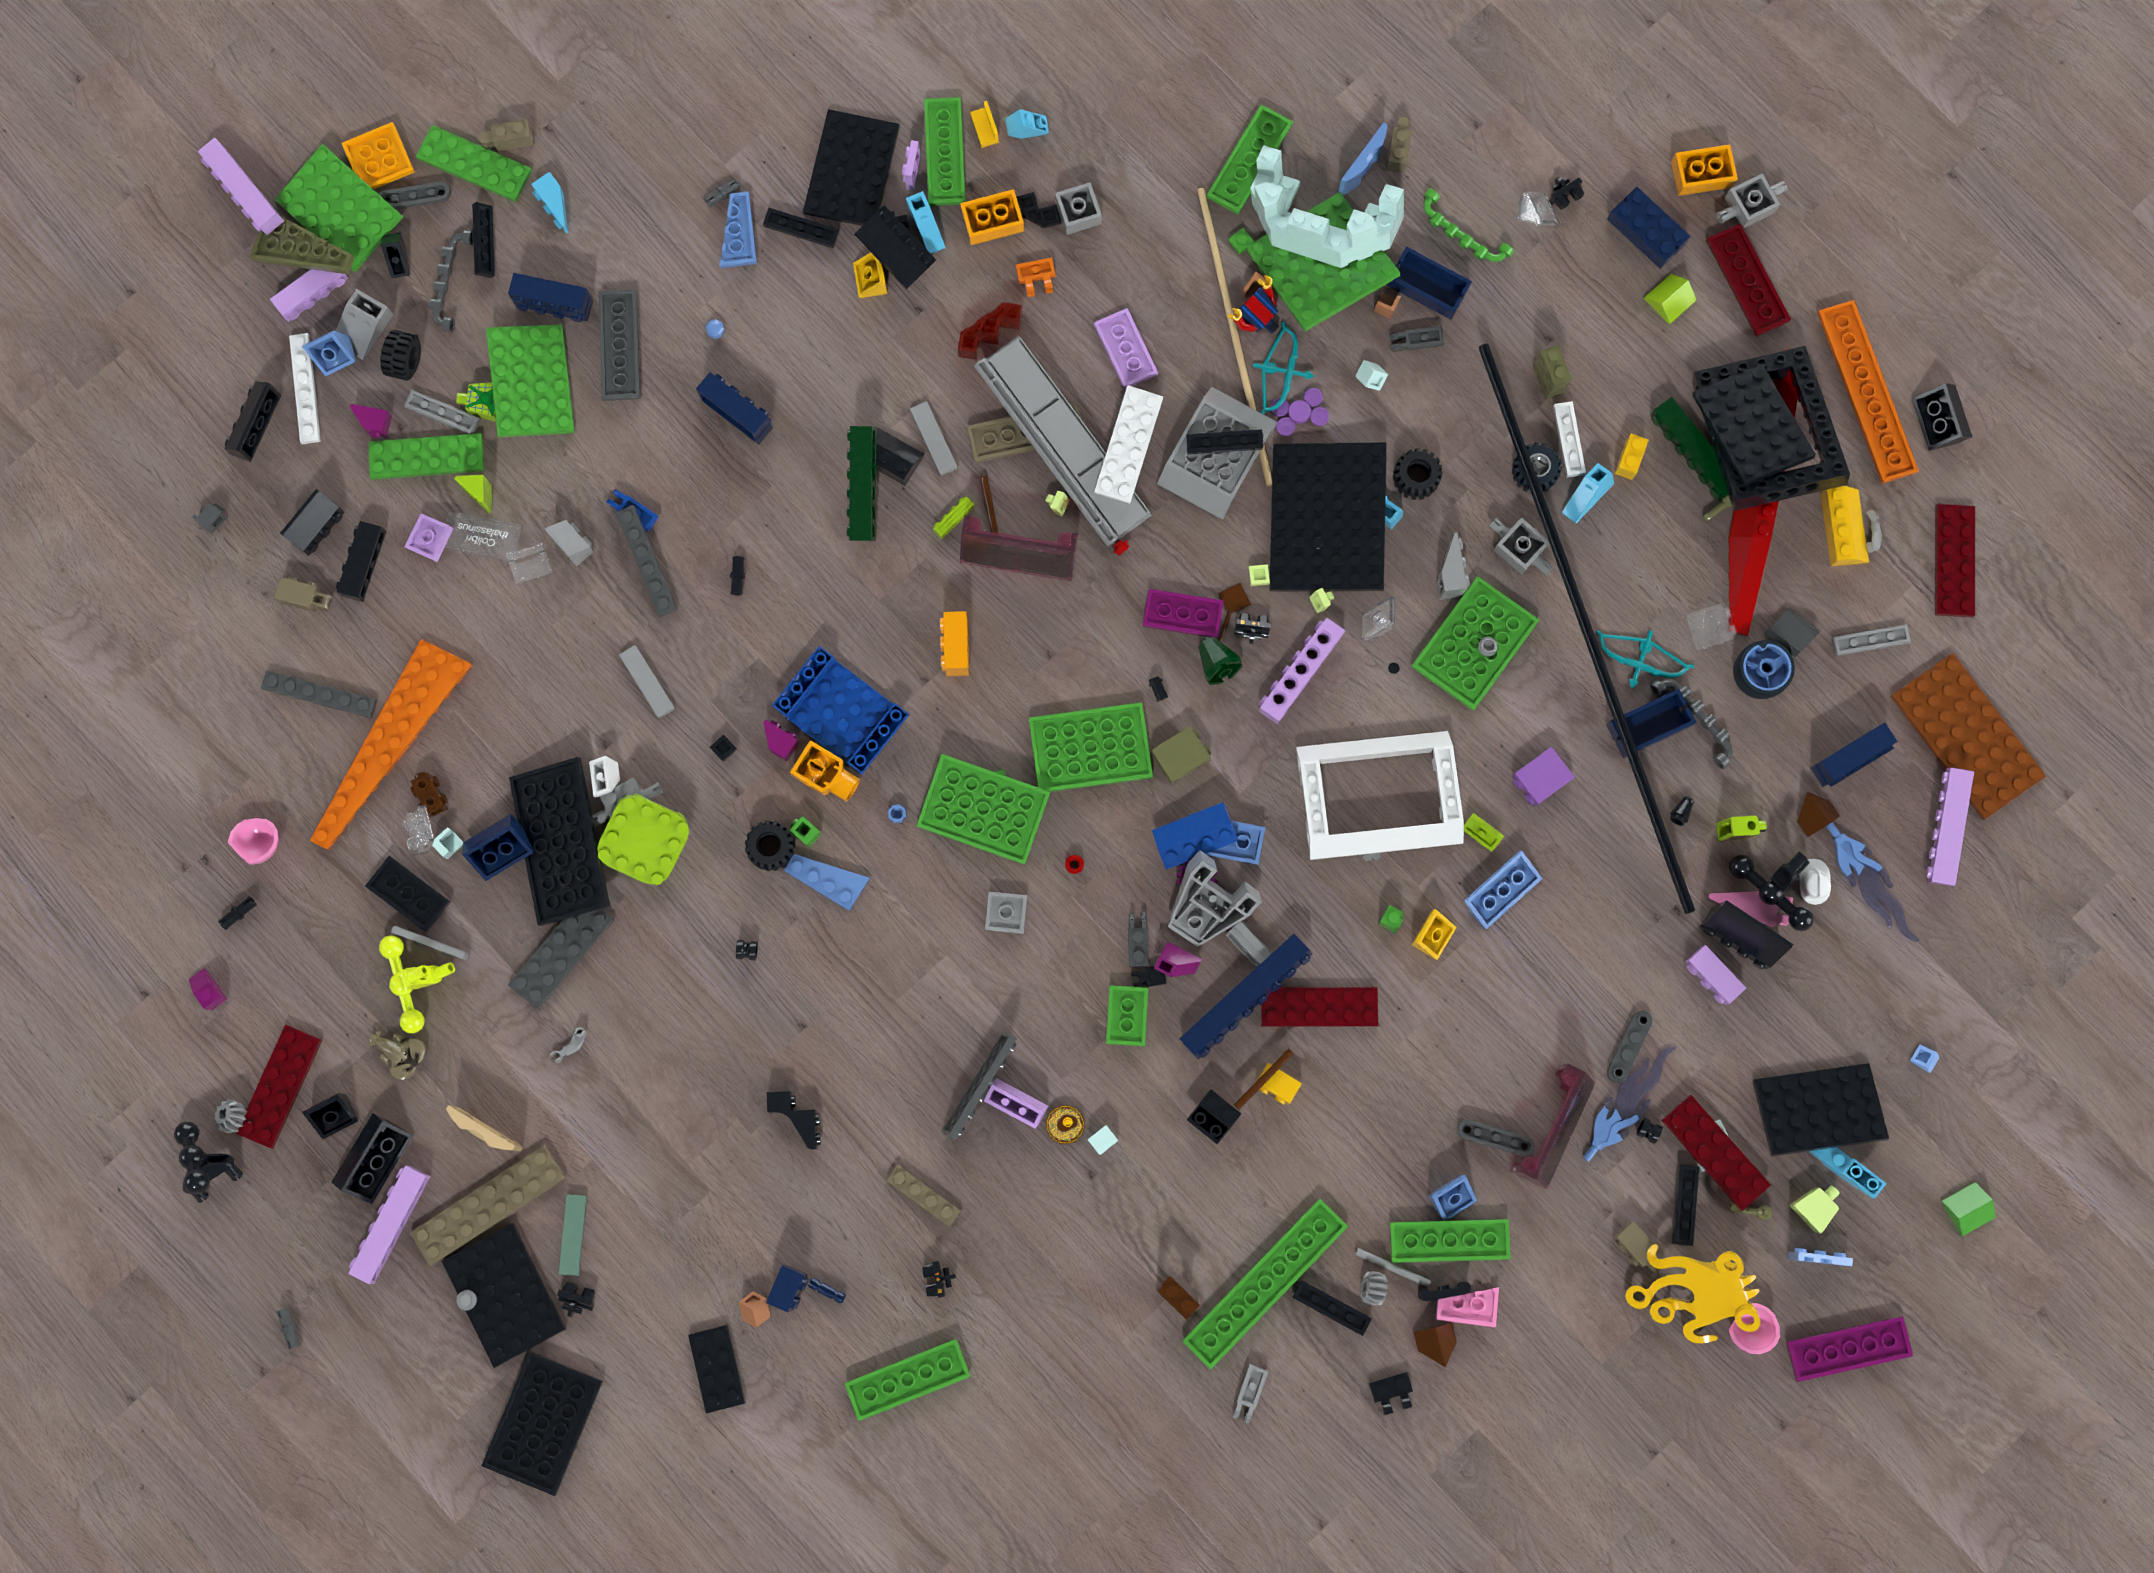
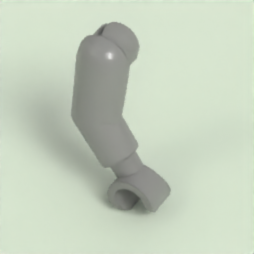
M1874 510L1866 512L1871 520L1872 542L1866 544L1869 553L1878 551L1882 540L1880 524L1877 522L1879 514Z
M577 1027L570 1043L560 1051L551 1052L550 1058L559 1054V1058L554 1062L560 1063L563 1056H568L578 1051L587 1034L585 1029Z

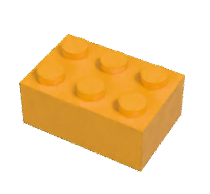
M1730 144L1675 153L1671 160L1678 196L1732 188L1738 179Z
M1014 189L960 203L970 245L1024 232V222Z
M943 612V618H940L941 634H944L943 637H940L941 650L944 652V655H941L942 671L946 672V676H969L967 612Z

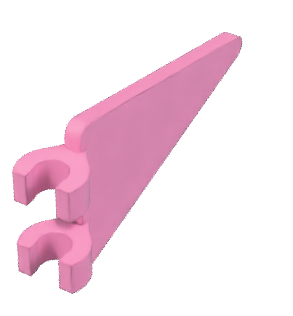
M1759 891L1711 893L1708 896L1710 900L1719 904L1726 900L1768 927L1774 928L1776 924L1789 925V916L1777 915L1779 907L1776 904L1768 905L1762 902L1759 898ZM1784 896V897H1786L1791 903H1793V898H1792V897Z

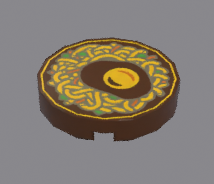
M1062 1105L1054 1108L1049 1113L1046 1120V1130L1053 1141L1059 1144H1071L1082 1136L1085 1121L1082 1114L1076 1108Z

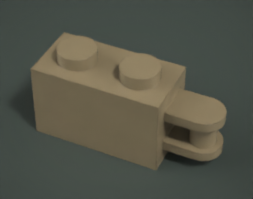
M1400 117L1397 127L1393 128L1386 166L1387 171L1405 172L1412 130L1408 129L1409 119L1407 117Z
M527 119L491 125V131L481 133L478 136L482 147H496L498 152L534 145L532 128Z
M288 576L287 579L280 577L274 599L279 603L315 612L316 608L329 610L328 604L333 598L323 594L316 583L310 581L302 583L299 582V579Z
M1629 1221L1613 1236L1616 1240L1614 1244L1622 1252L1624 1250L1629 1255L1628 1259L1634 1266H1647L1657 1276L1660 1269L1650 1265L1647 1259V1251L1654 1243L1634 1221ZM1659 1248L1656 1252V1257L1658 1259H1660L1658 1254L1661 1252Z

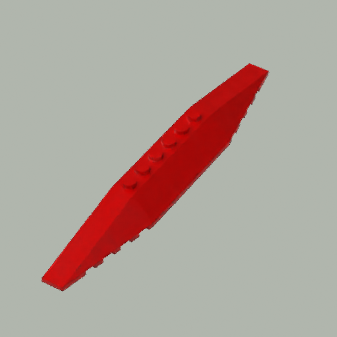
M1788 371L1786 378L1781 380L1774 379L1772 381L1795 419L1798 394L1796 388L1792 385L1793 379L1790 371ZM1779 501L1733 512L1728 537L1730 633L1744 636L1749 634L1770 548Z

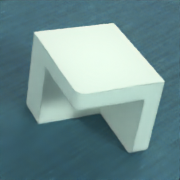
M1363 360L1356 374V378L1365 387L1379 391L1388 376L1378 364Z
M447 827L430 844L444 858L449 859L463 846V841Z
M1106 1125L1090 1137L1088 1142L1101 1155L1118 1140Z

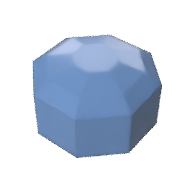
M716 319L709 321L705 327L708 336L713 339L721 338L725 332L722 322Z
M900 804L892 805L888 810V818L895 824L902 823L907 817L906 809Z

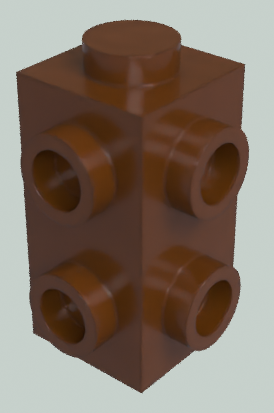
M428 772L415 775V779L410 781L412 784L410 789L414 797H418L420 801L418 806L421 813L431 818L448 810L446 806L448 800L445 794L440 793L438 789L440 783L437 777L432 776Z

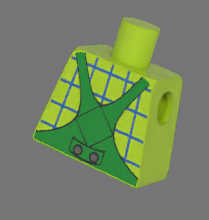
M492 383L469 384L468 393H457V404L466 405L465 410L468 413L496 422Z

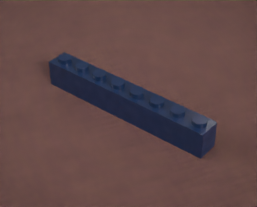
M1295 934L1291 935L1180 1037L1181 1042L1197 1059L1207 1056L1211 1047L1221 1043L1225 1035L1229 1031L1235 1030L1243 1018L1249 1017L1258 1004H1263L1272 991H1277L1286 978L1289 979L1294 976L1298 967L1310 961V956L1313 955L1310 949Z

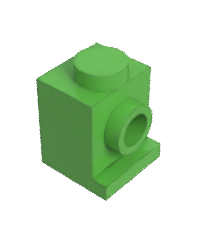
M803 816L800 819L796 818L790 825V832L808 848L821 835V832ZM803 829H808L806 835L801 834Z
M1389 905L1378 925L1396 933L1404 920L1403 912Z

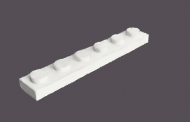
M308 333L290 335L300 443L321 442L313 361L302 347L311 342L310 335Z

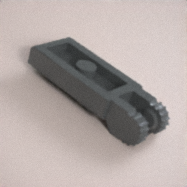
M1441 326L1405 330L1404 332L1389 335L1390 340L1393 341L1405 338V343L1391 346L1394 352L1444 345Z
M1129 913V967H1148L1146 913H1141L1142 928H1134L1135 915L1134 913Z

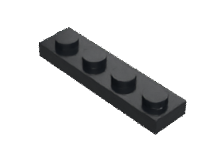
M475 202L472 204L475 275L492 278L495 276L493 210L491 205Z
M768 208L763 222V227L830 248H834L839 235V229L773 208Z
M1262 429L1186 434L1187 455L1263 450Z
M1678 1164L1672 1244L1693 1246L1700 1168L1698 1166Z
M1303 1280L1300 1281L1292 1296L1297 1301L1361 1336L1364 1335L1372 1320L1369 1316Z

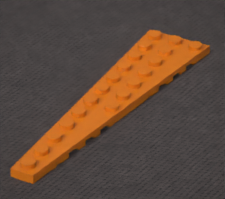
M420 640L310 839L311 842L327 850L331 848L346 826L355 817L356 812L367 802L370 794L377 789L381 780L388 775L417 738L418 733L424 729L427 721L438 711V707L445 698H448L456 684H459L473 666L471 663L429 642Z

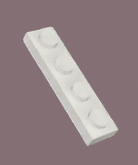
M1573 401L1554 404L1553 410L1566 478L1585 475L1586 469Z

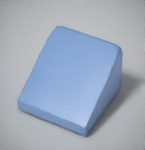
M1920 1044L1910 1061L1926 1072L1931 1073L1939 1060V1055L1937 1052Z

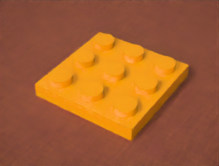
M393 122L342 142L353 171L373 189L415 172Z

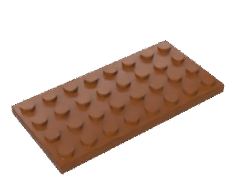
M1954 653L1890 696L1945 770L1956 768L1974 772L1969 802L1982 820L1994 814L2046 777Z

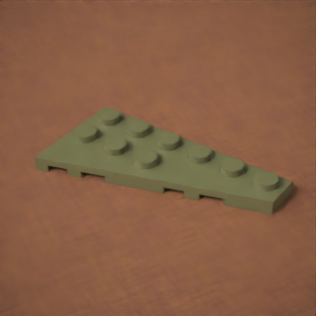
M283 216L281 218L284 222L268 235L262 230L259 231L250 254V258L257 262L348 275L354 261V257L350 253L337 246H333L303 227L286 220Z

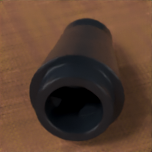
M1686 796L1683 797L1670 813V820L1679 826L1687 823L1694 800Z

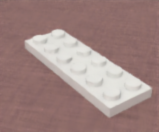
M1127 386L1094 493L1130 504L1163 396Z

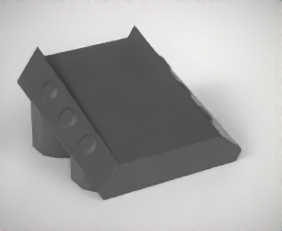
M1789 607L1764 634L1768 636L1770 641L1780 643L1786 647L1790 654L1796 657L1820 633V630Z

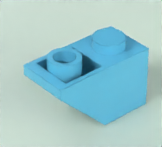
M1020 109L1005 118L1008 136L1023 139L1049 133L1045 115Z

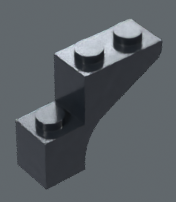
M791 1091L767 1092V1112L782 1113L789 1117L809 1149L818 1150V1145H821V1134L817 1133V1126L820 1125V1114H816L815 1109L793 1111V1107H796V1096L792 1095Z

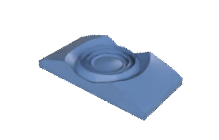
M1383 122L1341 179L1338 193L1340 192L1342 195H1345L1359 186L1361 178L1368 172L1373 163L1378 161L1387 131V124Z

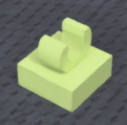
M1057 491L1055 496L1048 494L1045 501L1049 503L1050 508L1056 515L1063 516L1070 499L1064 492Z
M1323 588L1316 590L1309 598L1318 614L1325 611L1331 605V600L1335 597L1332 591L1325 593Z

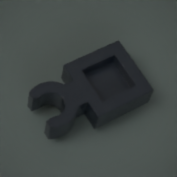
M1155 966L1145 967V973L1143 974L1138 971L1131 973V976H1139L1140 978L1139 982L1133 983L1134 987L1142 985L1143 982L1147 983V987L1167 984L1164 973L1154 969Z

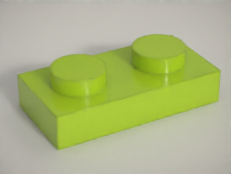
M1474 813L1464 824V832L1491 852L1504 837V835Z

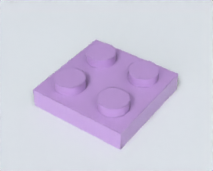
M911 140L910 147L907 146L905 157L907 158V164H903L902 175H904L903 182L906 183L907 190L914 191L921 154L919 141Z
M420 514L404 547L438 562L454 528L424 514Z

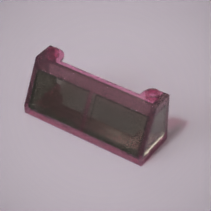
M965 515L961 533L960 563L1072 581L1078 547V533L1063 532L1059 535L1057 542L984 531L982 530V523L977 517Z
M1568 1063L1558 1066L1555 1073L1561 1080L1560 1088L1567 1091L1568 1094L1539 1157H1526L1521 1164L1514 1163L1510 1171L1544 1189L1548 1188L1595 1086L1594 1080L1586 1072Z

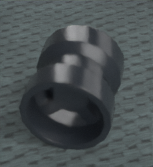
M737 940L736 959L748 958L749 960L756 961L758 942L751 941L748 943L744 940Z
M1644 1118L1637 1129L1636 1135L1641 1138L1645 1137L1649 1142L1655 1144L1662 1133L1663 1126L1659 1124L1654 1125L1649 1119Z

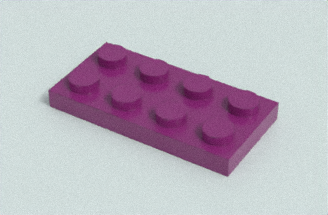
M1149 589L1143 627L1210 638L1215 637L1218 639L1224 601Z

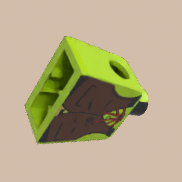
M1756 815L1730 817L1717 822L1718 842L1749 839L1760 835V832H1765L1767 829L1766 822L1764 820L1758 821Z

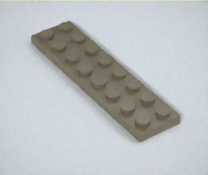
M543 1145L410 1232L428 1264L433 1266L566 1179L547 1146Z

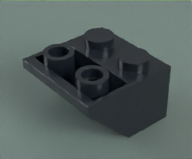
M1210 1089L1187 1118V1121L1215 1144H1218L1240 1117L1241 1113Z

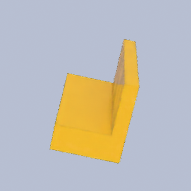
M984 101V108L970 112L981 148L999 143L998 132L988 102Z

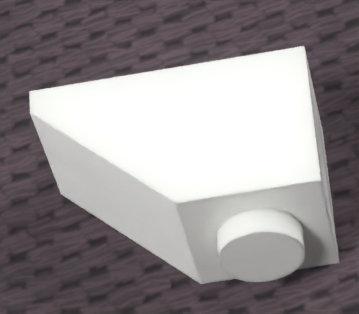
M607 756L590 761L593 797L596 798L612 792L620 781L618 762Z

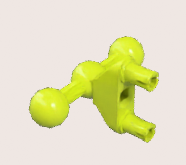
M388 935L380 941L379 951L383 957L390 961L393 976L390 979L389 988L393 994L400 997L404 1011L400 1017V1026L407 1033H417L424 1026V1016L420 1011L414 1009L410 993L414 989L441 982L443 977L455 972V967L453 963L449 962L439 967L435 965H421L403 970L400 955H402L404 950V943L401 938L395 935Z

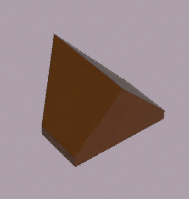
M1807 792L1797 823L1806 836L1809 837L1840 816L1829 800Z
M1452 1322L1413 1331L1417 1350L1446 1367L1457 1343Z

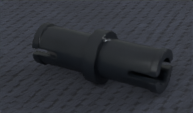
M733 556L732 572L730 573V578L732 579L730 594L740 596L743 595L745 558Z
M248 896L238 906H233L231 911L218 920L222 928L227 930L236 921L242 920L247 912L257 906V903L252 897Z

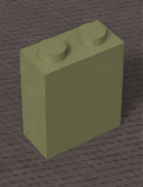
M1558 345L1540 351L1533 364V368L1545 398L1549 399L1563 394L1572 378Z
M1190 726L1151 750V755L1171 785L1208 763L1211 759V751L1207 745H1202L1199 740L1201 739L1200 734L1196 729L1192 730Z

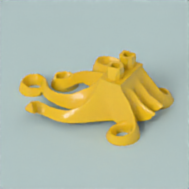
M1653 1244L1647 1251V1259L1650 1265L1658 1269L1682 1267L1686 1269L1685 1274H1672L1659 1278L1651 1284L1649 1289L1635 1285L1626 1291L1625 1297L1629 1305L1636 1309H1643L1650 1304L1654 1294L1664 1286L1680 1285L1690 1289L1694 1294V1301L1672 1297L1663 1298L1651 1305L1650 1315L1654 1321L1666 1324L1673 1320L1676 1310L1691 1312L1695 1315V1318L1689 1320L1683 1326V1334L1693 1343L1699 1344L1716 1341L1718 1336L1697 1334L1693 1331L1728 1317H1735L1736 1324L1746 1332H1754L1760 1327L1758 1311L1749 1301L1750 1298L1759 1293V1289L1745 1288V1286L1756 1279V1275L1742 1276L1741 1274L1744 1271L1743 1261L1739 1255L1732 1251L1720 1254L1717 1260L1712 1262H1702L1685 1256L1658 1259L1656 1257L1658 1245ZM1637 1291L1642 1292L1645 1295V1299L1642 1301L1635 1300L1633 1294ZM1666 1307L1669 1309L1670 1314L1662 1316L1658 1313V1309ZM1749 1314L1753 1317L1754 1321L1746 1324L1742 1321V1316Z

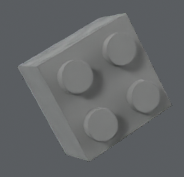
M1090 182L1055 193V203L1066 235L1102 224V214Z

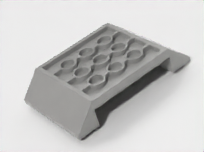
M1211 387L1202 399L1169 457L1157 485L1223 520L1232 505V500L1261 450L1187 455L1186 434L1262 429L1264 445L1278 422Z

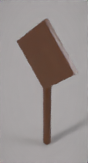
M1240 583L1218 593L1221 600L1224 601L1223 604L1228 612L1218 639L1220 642H1222L1231 614L1250 605Z

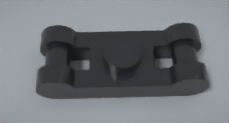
M1459 1282L1456 1287L1452 1288L1449 1287V1284L1437 1286L1438 1290L1436 1291L1421 1289L1418 1292V1298L1422 1301H1432L1464 1295L1471 1291V1286L1467 1282Z

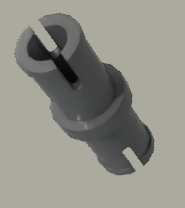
M734 177L724 185L717 186L715 191L703 198L705 203H708L709 208L720 200H725L730 193L740 188L739 183L735 182L736 179Z
M289 1307L276 1311L282 1327L280 1331L284 1333L288 1349L301 1345L295 1329L297 1326L293 1323Z

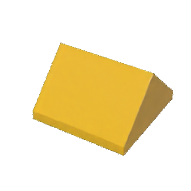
M871 252L853 263L859 298L887 294L882 263Z
M1433 909L1411 945L1438 960L1457 927L1439 911Z

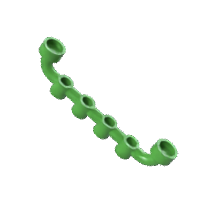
M1431 188L1425 192L1424 196L1426 199L1423 203L1425 213L1431 218L1429 223L1436 228L1439 225L1444 227V234L1452 239L1456 236L1459 238L1460 241L1458 243L1462 248L1467 250L1470 246L1475 250L1473 255L1477 259L1483 260V258H1486L1491 262H1498L1505 257L1510 258L1514 253L1513 248L1506 243H1502L1498 248L1499 254L1495 255L1489 252L1485 246L1478 244L1470 235L1463 233L1455 224L1448 222L1440 213L1432 210L1431 203L1436 204L1440 199V195Z

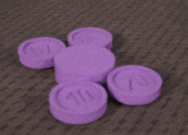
M1311 388L1305 392L1304 401H1295L1289 407V403L1285 400L1278 409L1272 410V414L1276 417H1283L1287 413L1289 414V418L1284 417L1278 421V433L1282 436H1290L1295 431V423L1303 424L1309 418L1316 426L1325 425L1329 420V413L1325 408L1317 407L1322 403V392L1319 389ZM1280 398L1275 399L1271 406H1274Z

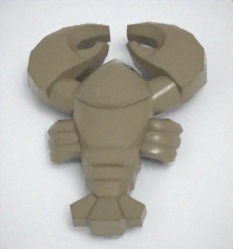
M376 1031L375 1034H371L369 1037V1045L371 1047L377 1045L383 1052L380 1060L386 1065H389V1060H391L390 1072L397 1080L411 1078L417 1069L414 1066L411 1070L406 1071L412 1064L398 1065V1063L407 1059V1049H410L413 1060L416 1059L415 1055L418 1053L417 1063H421L426 1055V1046L418 1038L400 1043L405 1040V1037L395 1034L390 1040L382 1038L379 1031Z

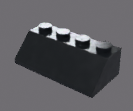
M885 205L854 234L906 289L936 261L931 253Z
M255 381L254 385L249 389L247 401L241 406V414L233 424V431L230 437L225 441V450L229 454L249 462L252 461L281 397V394L270 383Z
M373 1113L331 1183L341 1191L373 1204L413 1135Z

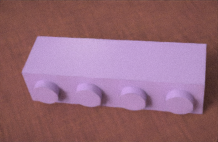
M311 269L270 298V300L287 322L297 319L304 310L312 308L321 298L327 297L336 287H341L349 278L346 274Z

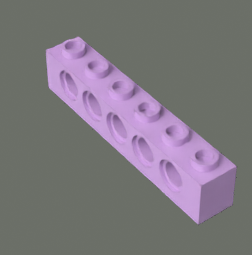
M1326 618L1324 622L1321 620L1314 628L1316 633L1313 637L1310 635L1303 643L1305 647L1302 652L1299 650L1292 658L1293 664L1290 667L1287 665L1282 671V679L1279 682L1276 680L1271 686V694L1268 697L1265 695L1260 701L1259 705L1261 707L1259 712L1274 723L1278 724L1344 635L1345 630L1330 619ZM1318 637H1326L1327 643L1321 644L1318 641ZM1313 651L1316 653V658L1310 659L1306 653ZM1302 666L1305 668V673L1299 674L1295 668ZM1291 681L1294 683V688L1288 689L1284 683ZM1280 696L1283 699V703L1276 704L1273 698Z

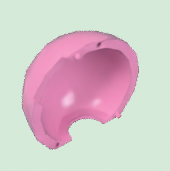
M245 819L238 823L231 831L228 844L246 863L250 865L260 864L270 859L277 851L279 835L274 824L267 819Z
M1752 1303L1758 1311L1760 1327L1754 1332H1746L1740 1329L1734 1320L1728 1329V1333L1732 1342L1740 1350L1748 1354L1760 1355L1769 1352L1777 1345L1780 1338V1326L1775 1317L1776 1315L1769 1308L1758 1303ZM1749 1314L1742 1316V1321L1746 1324L1754 1321L1753 1317Z

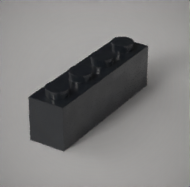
M360 521L359 525L355 527L354 540L348 547L349 555L347 561L343 563L341 579L336 584L337 593L342 597L364 602L386 531L381 526Z

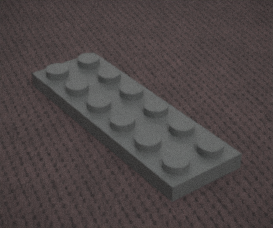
M637 291L599 292L602 400L641 399Z
M600 909L562 920L508 986L539 1010L614 922V919Z
M1002 1032L942 1130V1133L954 1140L963 1134L965 1130L963 1126L967 1120L970 1121L974 1116V1108L977 1103L980 1104L985 1098V1090L988 1086L991 1087L996 1079L994 1075L998 1069L1001 1070L1006 1063L1005 1057L1015 1049L1017 1044L1015 1043L1016 1037Z

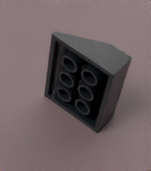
M1727 900L1713 906L1700 925L1704 928L1703 931L1711 937L1716 936L1720 939L1721 944L1728 948H1734L1739 956L1745 959L1748 957L1754 961V966L1762 970L1771 968L1794 945Z

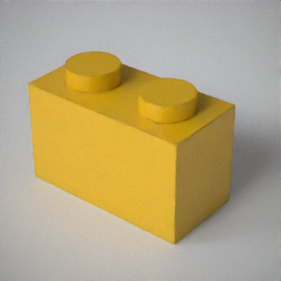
M1631 433L1625 442L1614 474L1632 480L1638 472L1649 440Z
M1267 1063L1259 1078L1272 1066V1064ZM1279 1069L1259 1091L1266 1095L1268 1092L1275 1096L1274 1100L1282 1105L1285 1103L1290 1104L1302 1083Z

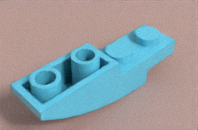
M1837 1147L1808 1151L1823 1162V1165L1873 1199L1876 1198L1887 1184L1856 1159L1850 1158Z

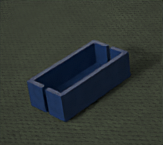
M1637 186L1610 212L1607 218L1614 227L1659 269L1671 260L1691 237Z
M1406 246L1398 263L1395 265L1400 271V277L1386 285L1452 320L1472 281Z
M513 273L508 295L519 310H534L541 315L549 313L561 319L568 317L575 322H588L593 300L585 287Z
M709 372L696 388L701 401L759 445L773 429L768 412L761 407L759 409L755 407V403L749 397H742L739 394L740 391L733 385L729 387L725 384L724 378L719 374L714 375Z
M1680 689L1624 714L1637 752L1680 733L1697 723L1689 707L1680 712L1679 709L1687 704ZM1613 719L1606 726L1613 740L1618 739L1616 746L1624 759L1627 757Z
M1884 722L1810 769L1822 787L1828 784L1832 787L1893 750L1894 747L1892 745L1898 741Z

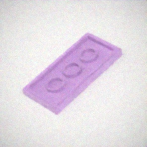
M1128 308L1094 322V327L1124 390L1127 389V386H1134L1158 375V371Z

